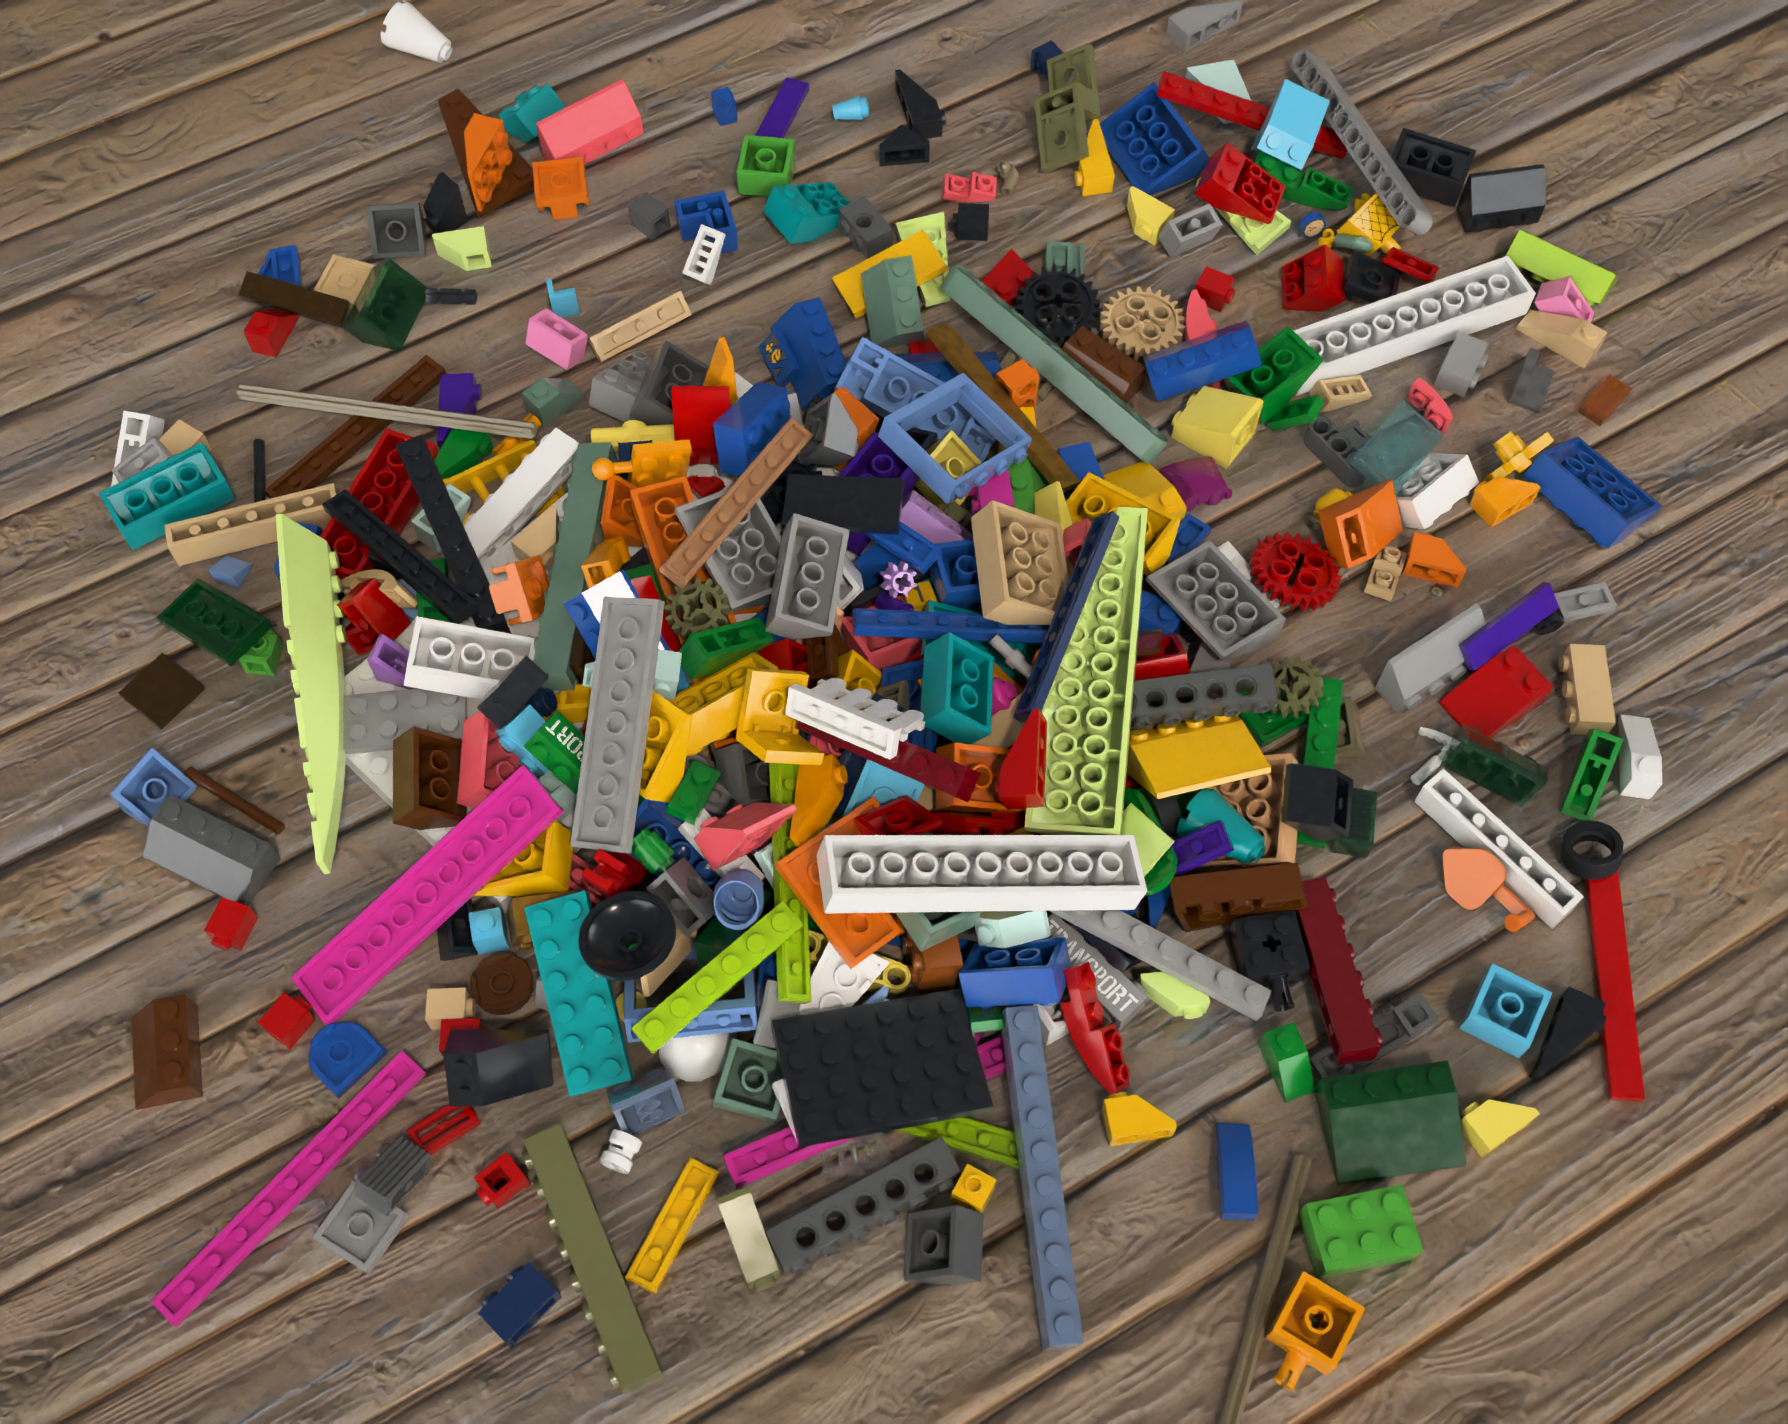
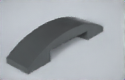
M1420 992L1394 1007L1392 1012L1373 1022L1374 1027L1379 1028L1383 1042L1375 1060L1337 1066L1331 1045L1310 1057V1060L1322 1079L1354 1074L1404 1045L1431 1027L1439 1019Z

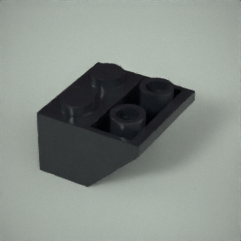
M1294 763L1287 764L1281 822L1318 842L1349 837L1354 780L1336 769Z

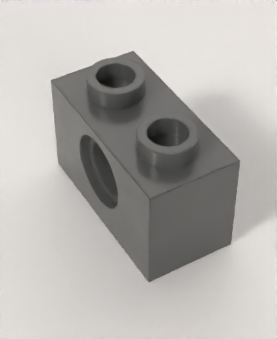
M865 196L839 209L838 228L844 236H848L855 250L861 252L866 259L893 246V228Z
M684 857L662 873L646 888L650 894L658 897L668 906L676 925L686 937L690 936L715 915L713 891Z

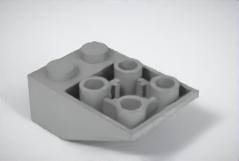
M634 350L592 378L588 406L623 422L637 420L629 414L652 357H649L645 352Z

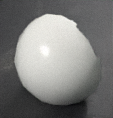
M729 1032L672 1038L659 1049L660 1062L677 1078L684 1081L703 1082L702 1080L718 1074L724 1068L732 1039H737L738 1033Z

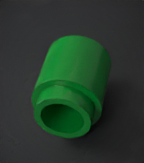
M646 827L633 839V851L631 853L652 875L656 871L660 874L664 873L675 862L672 858L675 851L655 831L651 832Z

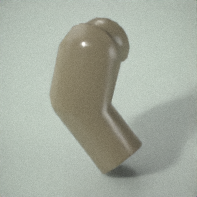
M1003 159L997 163L998 173L1004 181L1001 192L1006 196H1010L1019 180V173L1008 160Z

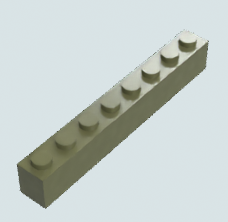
M560 1123L523 1139L527 1149L521 1152L529 1171L535 1169L539 1180L534 1181L533 1184L539 1199H547L550 1210L546 1211L545 1215L552 1231L558 1229L562 1241L557 1242L564 1262L570 1259L573 1265L574 1272L569 1273L576 1292L583 1291L587 1303L581 1306L588 1323L595 1322L599 1331V1335L595 1336L594 1339L601 1356L608 1354L612 1367L607 1369V1373L614 1389L621 1387V1390L627 1395L664 1377L562 1125Z

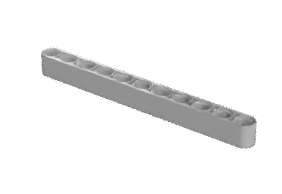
M1306 49L1296 51L1291 59L1293 71L1307 90L1330 101L1324 115L1398 225L1417 235H1423L1428 232L1432 225L1433 218L1323 59Z

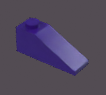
M441 374L438 410L475 415L478 400H482L481 384H476L474 374ZM437 426V444L439 449H441L452 428Z

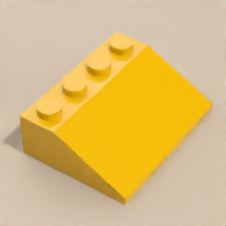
M1224 715L1211 716V718L1204 721L1187 719L1185 722L1173 725L1162 723L1157 728L1150 730L1135 729L1130 731L1127 774L1157 799L1271 773V766L1244 722L1237 716L1225 717Z

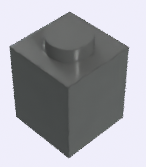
M648 193L635 200L629 206L631 225L651 240L656 239L671 226L669 209Z

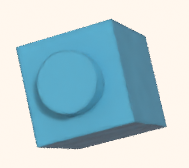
M500 907L469 913L472 942L479 955L510 949L505 917Z

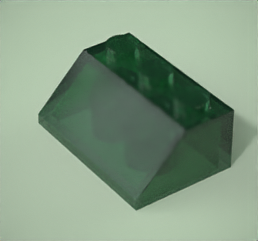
M386 258L372 267L342 328L363 343L399 351L425 302V290L428 287L390 258Z
M1463 725L1452 737L1440 764L1520 807L1542 789L1548 781L1546 767L1538 764L1533 758L1523 756L1510 749L1506 744L1496 742L1483 735L1479 730Z

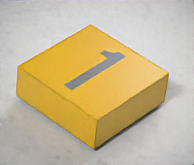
M930 581L915 583L917 587H912L908 591V597L902 594L904 602L911 604L914 611H924L928 600L937 602Z

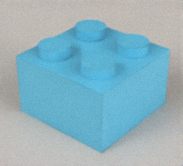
M1492 963L1482 975L1459 1029L1519 1059L1531 1046L1552 992Z

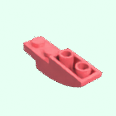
M1197 289L1192 290L1185 314L1183 342L1217 331L1215 320L1211 319L1207 312L1205 300L1200 298ZM1224 379L1208 385L1211 388L1221 390Z

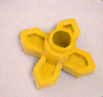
M1510 431L1493 444L1496 449L1495 453L1503 462V465L1484 479L1488 483L1496 477L1504 478L1514 470L1518 473L1522 472L1532 464L1530 458L1552 443L1554 439L1546 432L1526 446L1518 435L1515 436Z

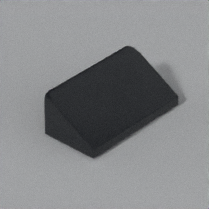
M471 898L437 929L441 961L478 954L472 942L469 913L473 912Z

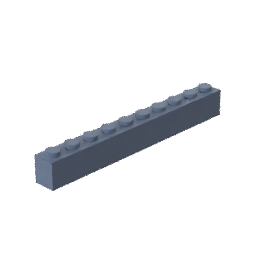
M1038 1006L1007 1007L1002 1013L1004 1029L1001 1032L1042 1350L1076 1348L1084 1342Z

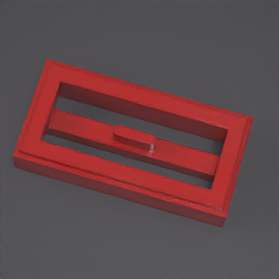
M449 1103L406 1131L415 1146L418 1145L420 1149H424L425 1152H429L432 1155L481 1123L471 1106H450ZM461 1107H464V1111L418 1138L417 1135ZM468 1117L470 1118L469 1120L465 1121V1122L462 1123L461 1125H459V1126H457L456 1128L452 1129L451 1131H449L448 1133L444 1134V1135L441 1136L440 1138L436 1139L435 1141L431 1142V1143L428 1144L427 1146L423 1147V1145H425L426 1143H428V1142H430L431 1140L435 1139L436 1137H438L439 1135L443 1134L444 1132H446L447 1130L451 1129L452 1127L456 1126L457 1124H459L460 1122L464 1121V1120L467 1119Z

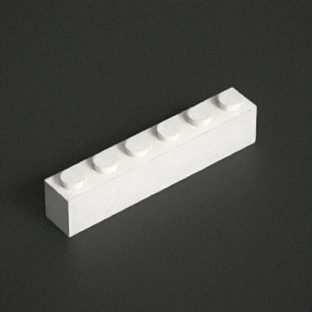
M555 428L550 434L545 435L541 439L539 446L531 454L524 457L521 465L514 473L506 476L500 488L486 498L484 505L476 513L468 517L464 529L480 564L512 539L573 472L572 458L576 455L578 444L580 443L558 428Z
M1444 768L1422 787L1414 802L1464 848L1487 849L1501 861L1506 869V879L1503 884L1551 929L1572 912L1584 896Z

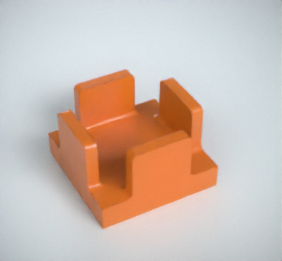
M583 157L532 162L535 199L539 211H544V207H550L553 220H562L578 217L577 203H584L585 206L590 205Z
M541 554L491 569L493 575L506 571L508 576L506 581L490 585L489 591L498 614L515 609L519 611L520 616L508 620L509 626L539 618L540 613L544 612L545 607L544 592L549 588V580Z

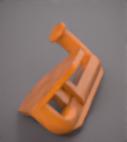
M1453 846L1443 852L1445 890L1461 907L1469 910L1477 909L1493 895L1511 912L1504 921L1507 930L1517 932L1534 920V912L1503 884L1506 879V869L1502 862L1489 850Z

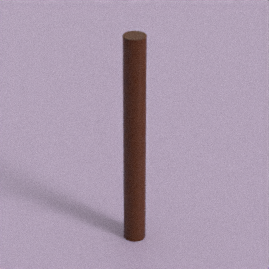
M188 767L185 770L184 775L192 782L276 834H280L284 830L285 825L203 773L193 767Z

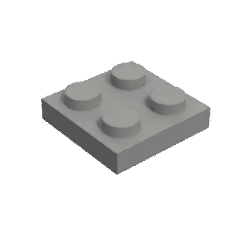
M353 1180L312 1238L370 1275L410 1216L397 1207L390 1212L389 1216H385L354 1196L355 1182Z

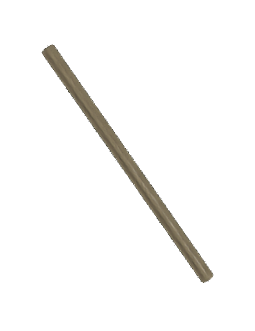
M240 384L238 390H236L239 399L245 401L534 439L538 431L535 423L247 384Z
M1295 1154L1292 1159L1219 1424H1240L1312 1162L1311 1158L1302 1154Z

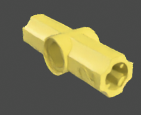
M629 420L622 427L592 428L591 443L611 442L615 452H619L618 443L652 440V443L675 441L674 424L646 426L642 421Z

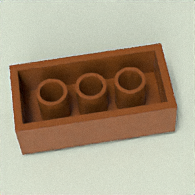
M904 927L905 935L902 936V948L904 954H909L910 964H908V969L911 974L910 983H914L916 994L953 990L959 976V971L963 967L957 935L921 952Z

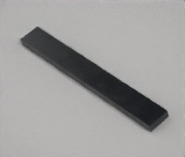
M346 489L322 504L327 514L451 623L460 624L480 610L478 603Z

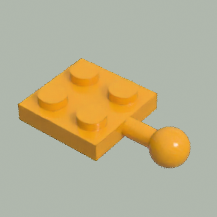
M690 440L633 444L630 461L612 463L607 458H598L592 464V474L596 479L606 481L613 474L629 473L628 482L637 487H644L687 476L692 450Z

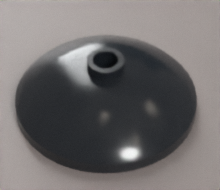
M641 891L617 893L598 903L584 919L578 940L580 953L586 965L603 978L614 981L637 979L654 971L668 957L676 938V924L670 909L658 897ZM637 944L635 947L628 949L630 945Z

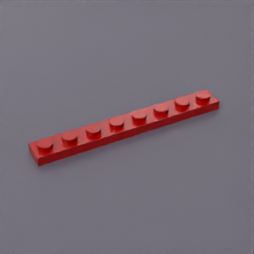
M1163 71L1160 77L1156 96L1258 131H1260L1271 108ZM1321 125L1312 149L1343 160L1347 154V148L1334 129Z

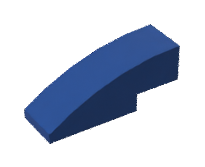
M1217 1123V1189H1220V1219L1254 1221L1258 1216V1200L1250 1125Z

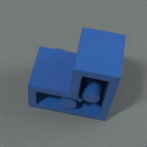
M725 191L674 201L676 219L682 241L695 239L701 224L726 234L721 253L738 250L737 230ZM708 236L709 242L714 243L716 239Z

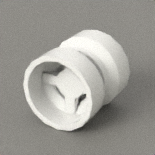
M613 1130L609 1137L610 1145L607 1150L602 1152L599 1162L611 1170L622 1174H629L633 1165L632 1157L639 1152L642 1141L626 1132Z

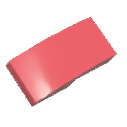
M972 172L969 179L945 173L942 199L958 202L994 200L996 197L997 177Z
M1419 377L1412 384L1406 400L1412 403L1414 407L1425 412L1422 419L1423 423L1444 436L1449 429L1453 415L1442 397Z

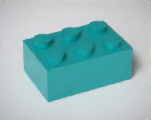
M950 632L924 646L920 712L924 714L923 721L925 722V727L956 743L973 744L991 734L993 656Z

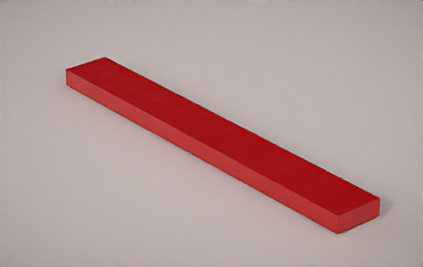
M1617 870L1616 873L1604 879H1585L1597 997L1606 1003L1602 1013L1606 1015V1021L1601 1034L1609 1100L1642 1102L1645 1099L1619 873Z

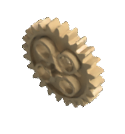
M1138 286L1136 292L1127 288L1126 295L1118 291L1116 298H1109V304H1104L1103 312H1101L1099 329L1103 331L1102 339H1108L1107 342L1109 344L1115 345V348L1124 351L1126 355H1134V360L1137 361L1139 356H1145L1182 343L1186 317L1182 316V308L1177 309L1178 301L1169 302L1170 294L1162 297L1160 289L1154 294L1151 287H1148L1146 292H1142L1141 287Z

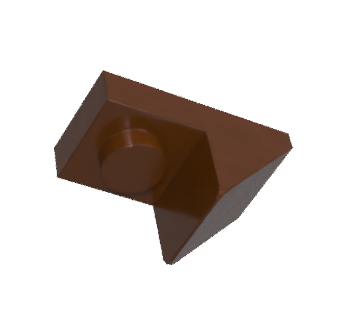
M835 623L831 636L806 638L808 681L817 684V681L821 679L827 681L830 678L839 677L838 657L850 650Z

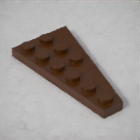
M459 88L437 99L477 218L484 216L534 187L533 168L508 142L509 148L512 151V161L503 171L500 183L496 184L493 189L490 201L486 202L481 212L477 211L467 171L464 130L474 113L483 114Z

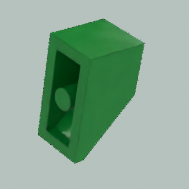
M1293 1022L1265 1032L1258 1045L1284 1103L1314 1093L1315 1087L1308 1051L1295 1023Z

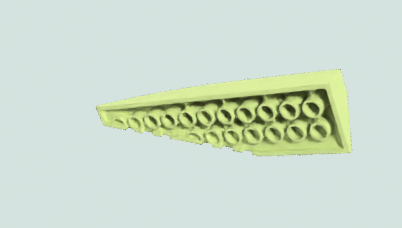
M1118 507L1116 514L1120 516L1041 711L1047 720L1044 807L1026 808L1024 829L1042 835H1121L1148 508Z
M276 514L284 626L289 629L291 640L286 641L288 654L291 656L292 664L296 669L290 671L296 695H300V697L294 698L301 749H305L308 762L303 763V769L309 787L313 790V793H307L308 806L312 817L317 818V820L311 821L315 858L322 872L329 874L331 873L339 829L346 765V753L343 750L344 696H346L342 650V643L346 642V633L344 626L340 625V618L344 617V613L337 606L341 601L338 600L337 593L342 592L340 578L335 572V569L340 568L337 552L331 551L325 539L285 515Z

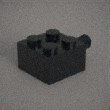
M1295 910L1233 919L1228 930V936L1237 972L1264 987L1269 986L1276 1012H1281V1007H1284V1011L1294 1008L1295 1005L1292 1001L1288 983L1303 981L1310 970Z

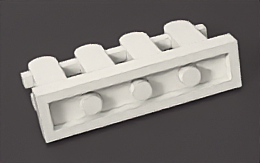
M830 678L827 681L821 679L817 681V686L812 689L795 683L788 690L785 715L887 759L897 756L899 740L904 742L907 740L910 732L915 729L921 731L925 727V722L923 721L924 714L917 710L900 712L897 710V702L890 699H882L878 702L871 700L872 693L869 690L862 688L853 691L845 689L846 682L839 678Z

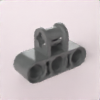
M1319 415L1314 422L1308 425L1304 444L1343 484L1352 488L1361 486L1366 479L1371 465L1370 458L1365 453L1374 445L1376 439L1372 435L1368 436L1359 427L1360 423L1357 420H1353L1339 428L1328 417Z

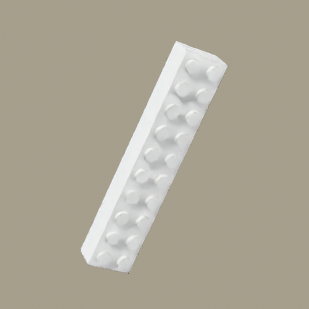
M1505 256L1293 330L1323 358V362L1295 395L1298 396L1311 391L1318 380L1354 376L1455 339L1458 331L1469 335L1525 315L1536 293L1510 257Z
M825 835L816 855L824 913L1134 910L1147 892L1134 835Z

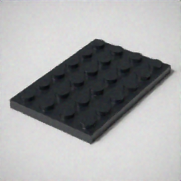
M960 989L772 1020L771 1029L799 1148L992 1112L993 1102Z

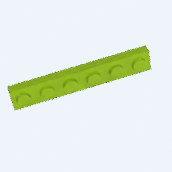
M784 901L780 902L635 1024L631 1030L653 1055L802 929L804 924Z

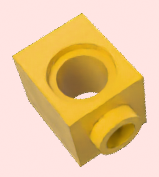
M967 1164L951 1193L950 1202L954 1205L983 1213L995 1190L997 1180Z

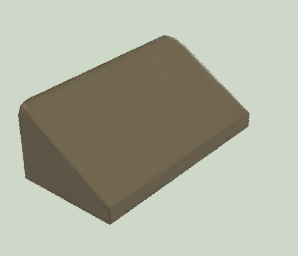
M1351 696L1341 698L1335 757L1364 756L1365 751L1357 704Z

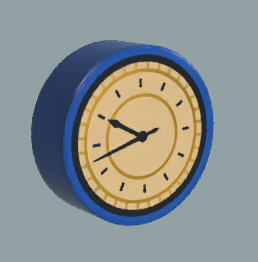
M1318 212L1306 215L1299 223V230L1305 238L1318 236L1326 227L1325 219Z

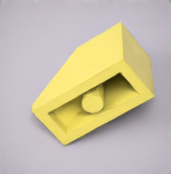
M1134 186L1129 189L1127 209L1133 233L1142 240L1156 245L1160 241L1158 236L1169 220L1174 218L1175 209Z
M1489 1099L1480 1106L1475 1101L1460 1112L1464 1117L1461 1120L1462 1134L1482 1158L1531 1123L1540 1113L1536 1108Z

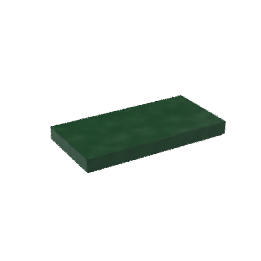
M196 579L156 617L161 624L229 666H233L273 626L267 618L200 579Z

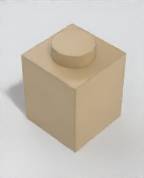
M466 988L427 989L425 1020L431 1030L441 1028V1019L475 1017V998H471Z

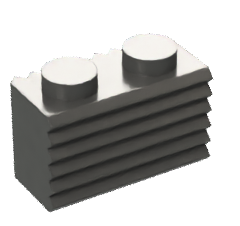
M402 1135L398 1136L391 1144L385 1143L377 1152L376 1159L370 1166L365 1164L358 1170L354 1177V1196L385 1216H389L390 1212L402 1202L403 1198H406L407 1194L419 1184L420 1180L427 1176L431 1155L429 1152H425L424 1149H420L418 1145L415 1146L413 1142L404 1139Z

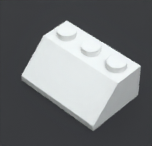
M1427 453L1393 481L1402 526L1418 528L1419 530L1426 529L1441 514L1448 512L1452 505L1460 498L1466 497L1470 493V490L1479 481L1468 455Z

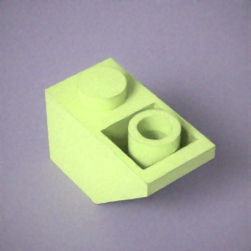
M484 226L432 234L438 256L463 270L469 271L492 267Z

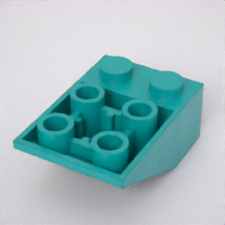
M832 182L773 186L763 212L790 244L811 242L838 228L839 209L851 202L842 195L837 186Z

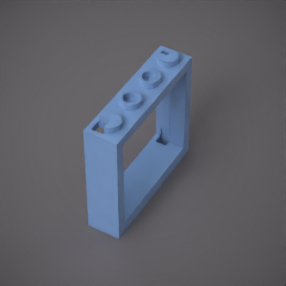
M964 373L886 416L878 434V437L946 504L957 498L959 500L963 499L971 489L976 486L979 488L984 486L992 476L1003 474L1013 463H1021L1027 457V450L1032 441V438ZM958 402L1006 449L955 480L906 431Z
M696 938L693 940L691 952L684 960L698 959L697 951L694 948ZM755 968L744 977L745 998L714 1002L673 1038L756 1030L758 1019ZM636 979L625 981L624 1023L628 1042L640 1041L631 1028L656 1008L636 1009ZM750 1014V1018H741V1015Z

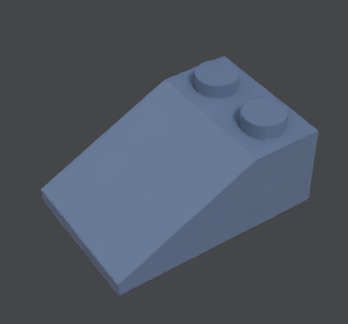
M660 1069L653 1070L645 1074L643 1080L634 1084L629 1082L621 1084L613 1089V1093L607 1095L621 1131L631 1135H636L685 1113L677 1084L669 1069L663 1071Z

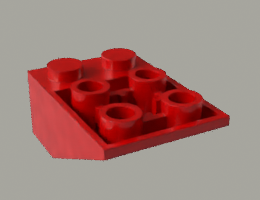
M1226 142L1209 157L1194 193L1208 204L1210 203L1213 208L1270 224L1286 186Z

